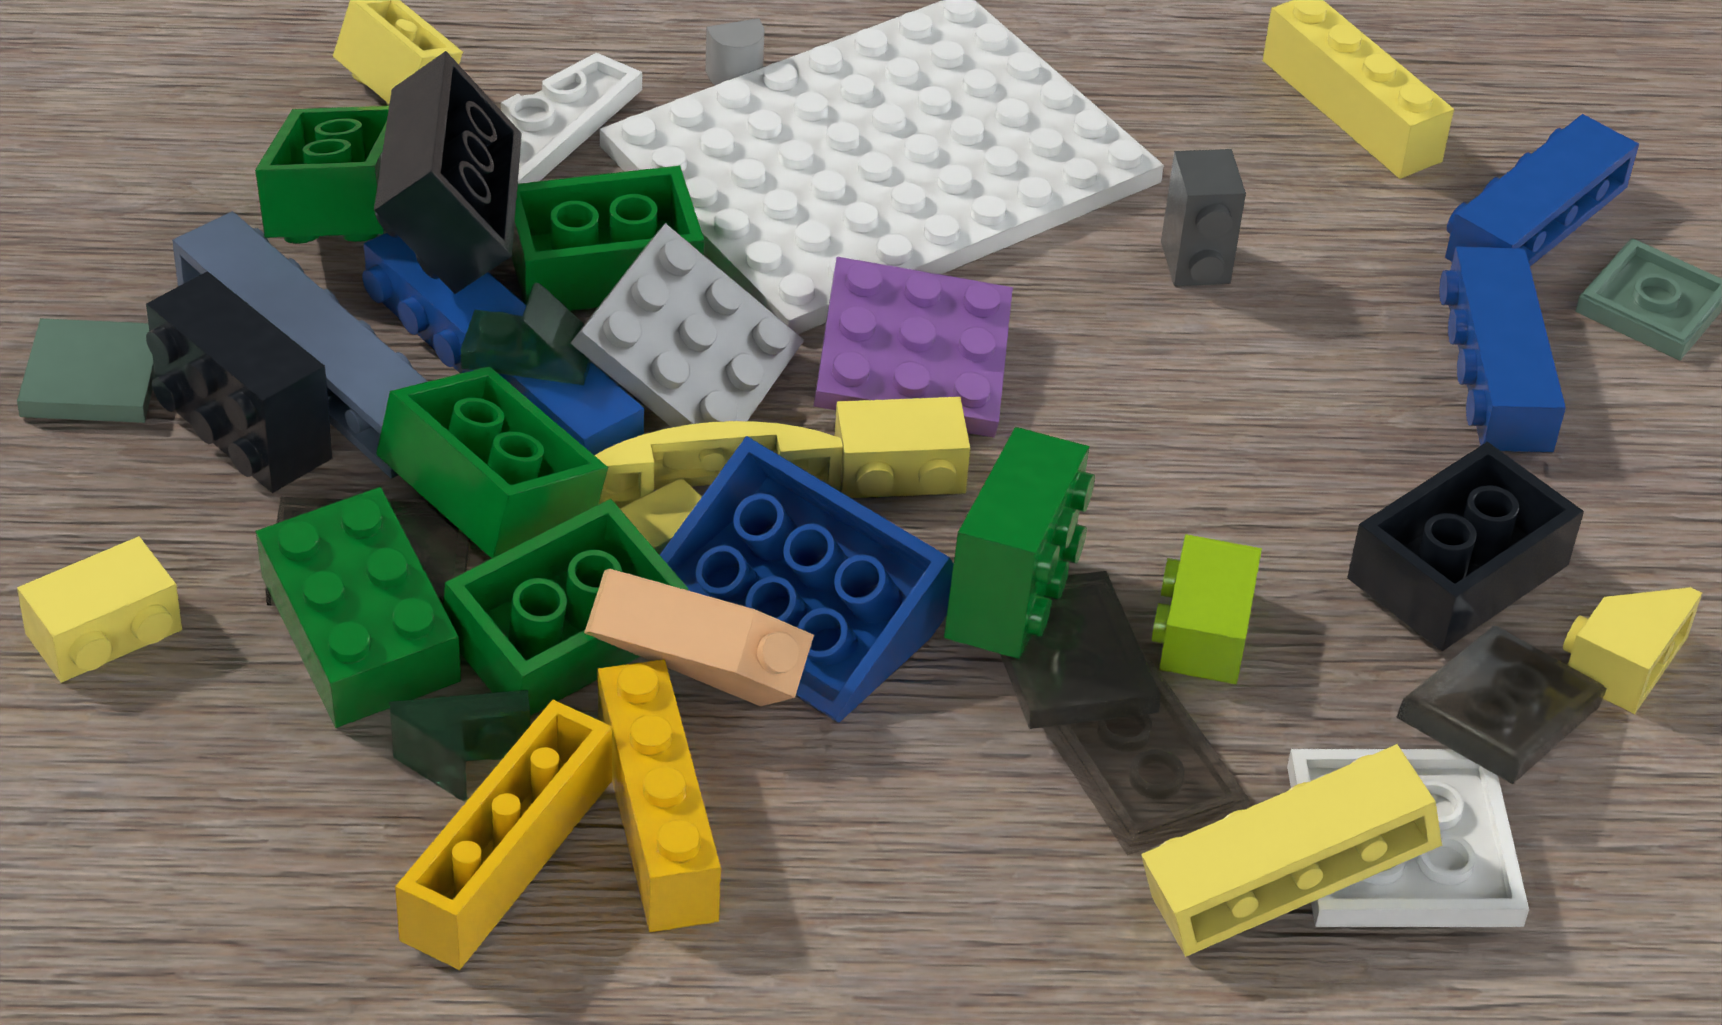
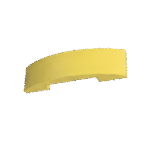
M754 421L690 424L643 434L618 443L594 455L608 467L599 504L612 499L621 508L680 478H683L691 487L711 485L746 436L840 491L843 456L842 440L839 437L808 428Z

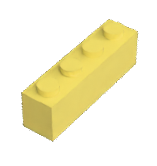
M1291 0L1271 8L1263 62L1399 179L1443 162L1454 108L1324 0Z
M1398 744L1373 755L1362 756L1351 764L1315 780L1297 784L1287 792L1252 807L1234 811L1224 819L1187 835L1169 839L1159 847L1142 853L1141 856L1151 896L1186 957L1442 846L1436 801Z

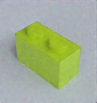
M1185 534L1180 560L1167 558L1161 596L1172 598L1171 605L1158 603L1151 641L1163 643L1159 670L1237 685L1262 548Z

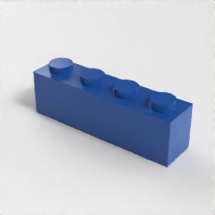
M1584 114L1580 115L1564 129L1557 128L1549 136L1545 144L1533 153H1525L1513 169L1501 178H1493L1481 194L1468 204L1465 202L1461 203L1453 211L1447 224V232L1450 233L1445 258L1452 262L1456 247L1525 248L1531 267L1628 187L1639 143Z
M1456 247L1451 269L1442 271L1439 295L1441 304L1448 305L1450 309L1448 321L1449 342L1452 345H1458L1459 349L1457 360L1458 382L1460 385H1467L1468 388L1466 402L1468 425L1476 426L1480 446L1489 442L1500 451L1554 452L1566 406L1525 248Z

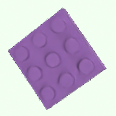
M837 257L813 407L836 410L837 401L960 397L967 433L995 438L1000 416L1013 287Z

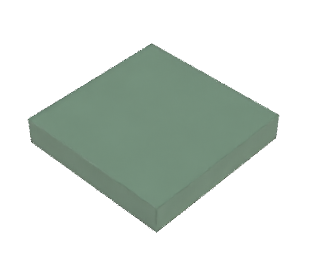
M1631 238L1579 296L1575 312L1681 361L1722 312V279Z
M40 318L17 399L19 416L26 418L145 423L153 391L152 381L155 379L153 355L146 342V334L149 332L148 323Z

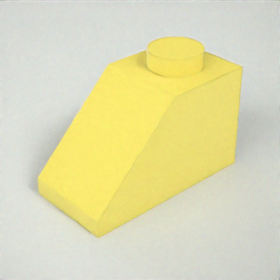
M1688 587L1604 597L1589 618L1581 615L1576 618L1565 638L1563 650L1571 655L1563 680L1635 714L1688 638L1702 592Z

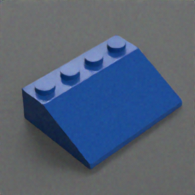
M748 436L738 446L660 554L663 560L688 587V591L758 610L814 634L796 697L837 723H840L931 639L947 616L954 565L949 556Z

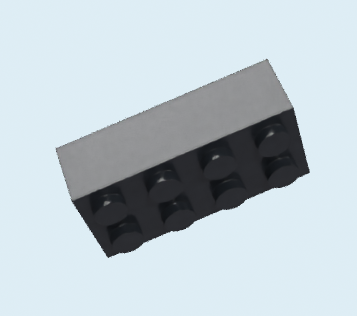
M445 51L391 90L374 211L381 227L394 238L400 237L412 249L424 272L433 279L440 278L456 294L512 256L522 133L450 54Z

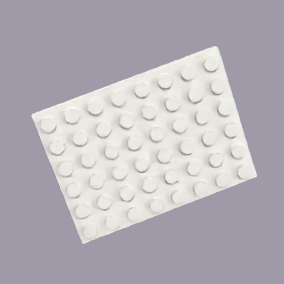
M942 0L600 128V147L624 172L680 165L704 237V254L719 269L797 334L826 323L837 257L941 275L1159 184L1162 181L1164 167L1157 158L975 0Z

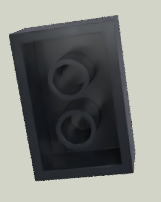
M208 271L146 303L149 325L146 342L153 355L155 379L152 381V388L157 400L167 411H175L191 424L202 441L207 444L213 443L230 457L242 475L246 477L252 476L271 493H274L333 459L325 365Z
M1486 442L1361 522L1357 530L1347 579L1439 650L1444 651L1567 567L1571 559L1584 511L1492 444Z

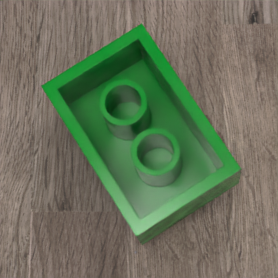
M389 106L291 110L255 169L265 238L284 237V240L288 243L301 244L314 241L320 236L343 235L344 240L361 242L371 240L377 237L378 234H384L385 230L376 218L374 206Z
M680 165L518 184L511 257L523 303L537 315L598 308L665 223L704 255V237Z
M490 366L390 391L376 452L380 459L491 558L597 506L608 467Z
M1019 427L1014 428L957 534L944 633L945 639L1020 659L1031 635L1038 637L1043 635L1051 610L1052 600L1050 598L1057 600L1061 598L1068 577L1069 562L1078 563L1086 539L1087 527L1078 524L1079 511L1085 512L1087 510L1095 483V474L1086 472L1090 446Z
M381 487L255 531L262 578L335 728L461 682L459 636Z
M612 499L445 582L443 607L459 636L460 654L516 723L546 708L552 699L559 701L598 680V668L626 665L640 657L584 633L605 570L613 569L688 590V587Z

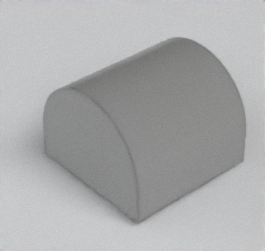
M759 18L706 27L705 71L714 85L763 68L765 30Z

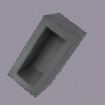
M1232 149L1174 151L1161 244L1174 286L1231 284L1246 197Z

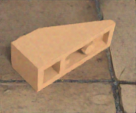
M613 569L604 571L584 632L587 635L647 660L665 659L667 668L760 707L795 698L814 634L758 610Z

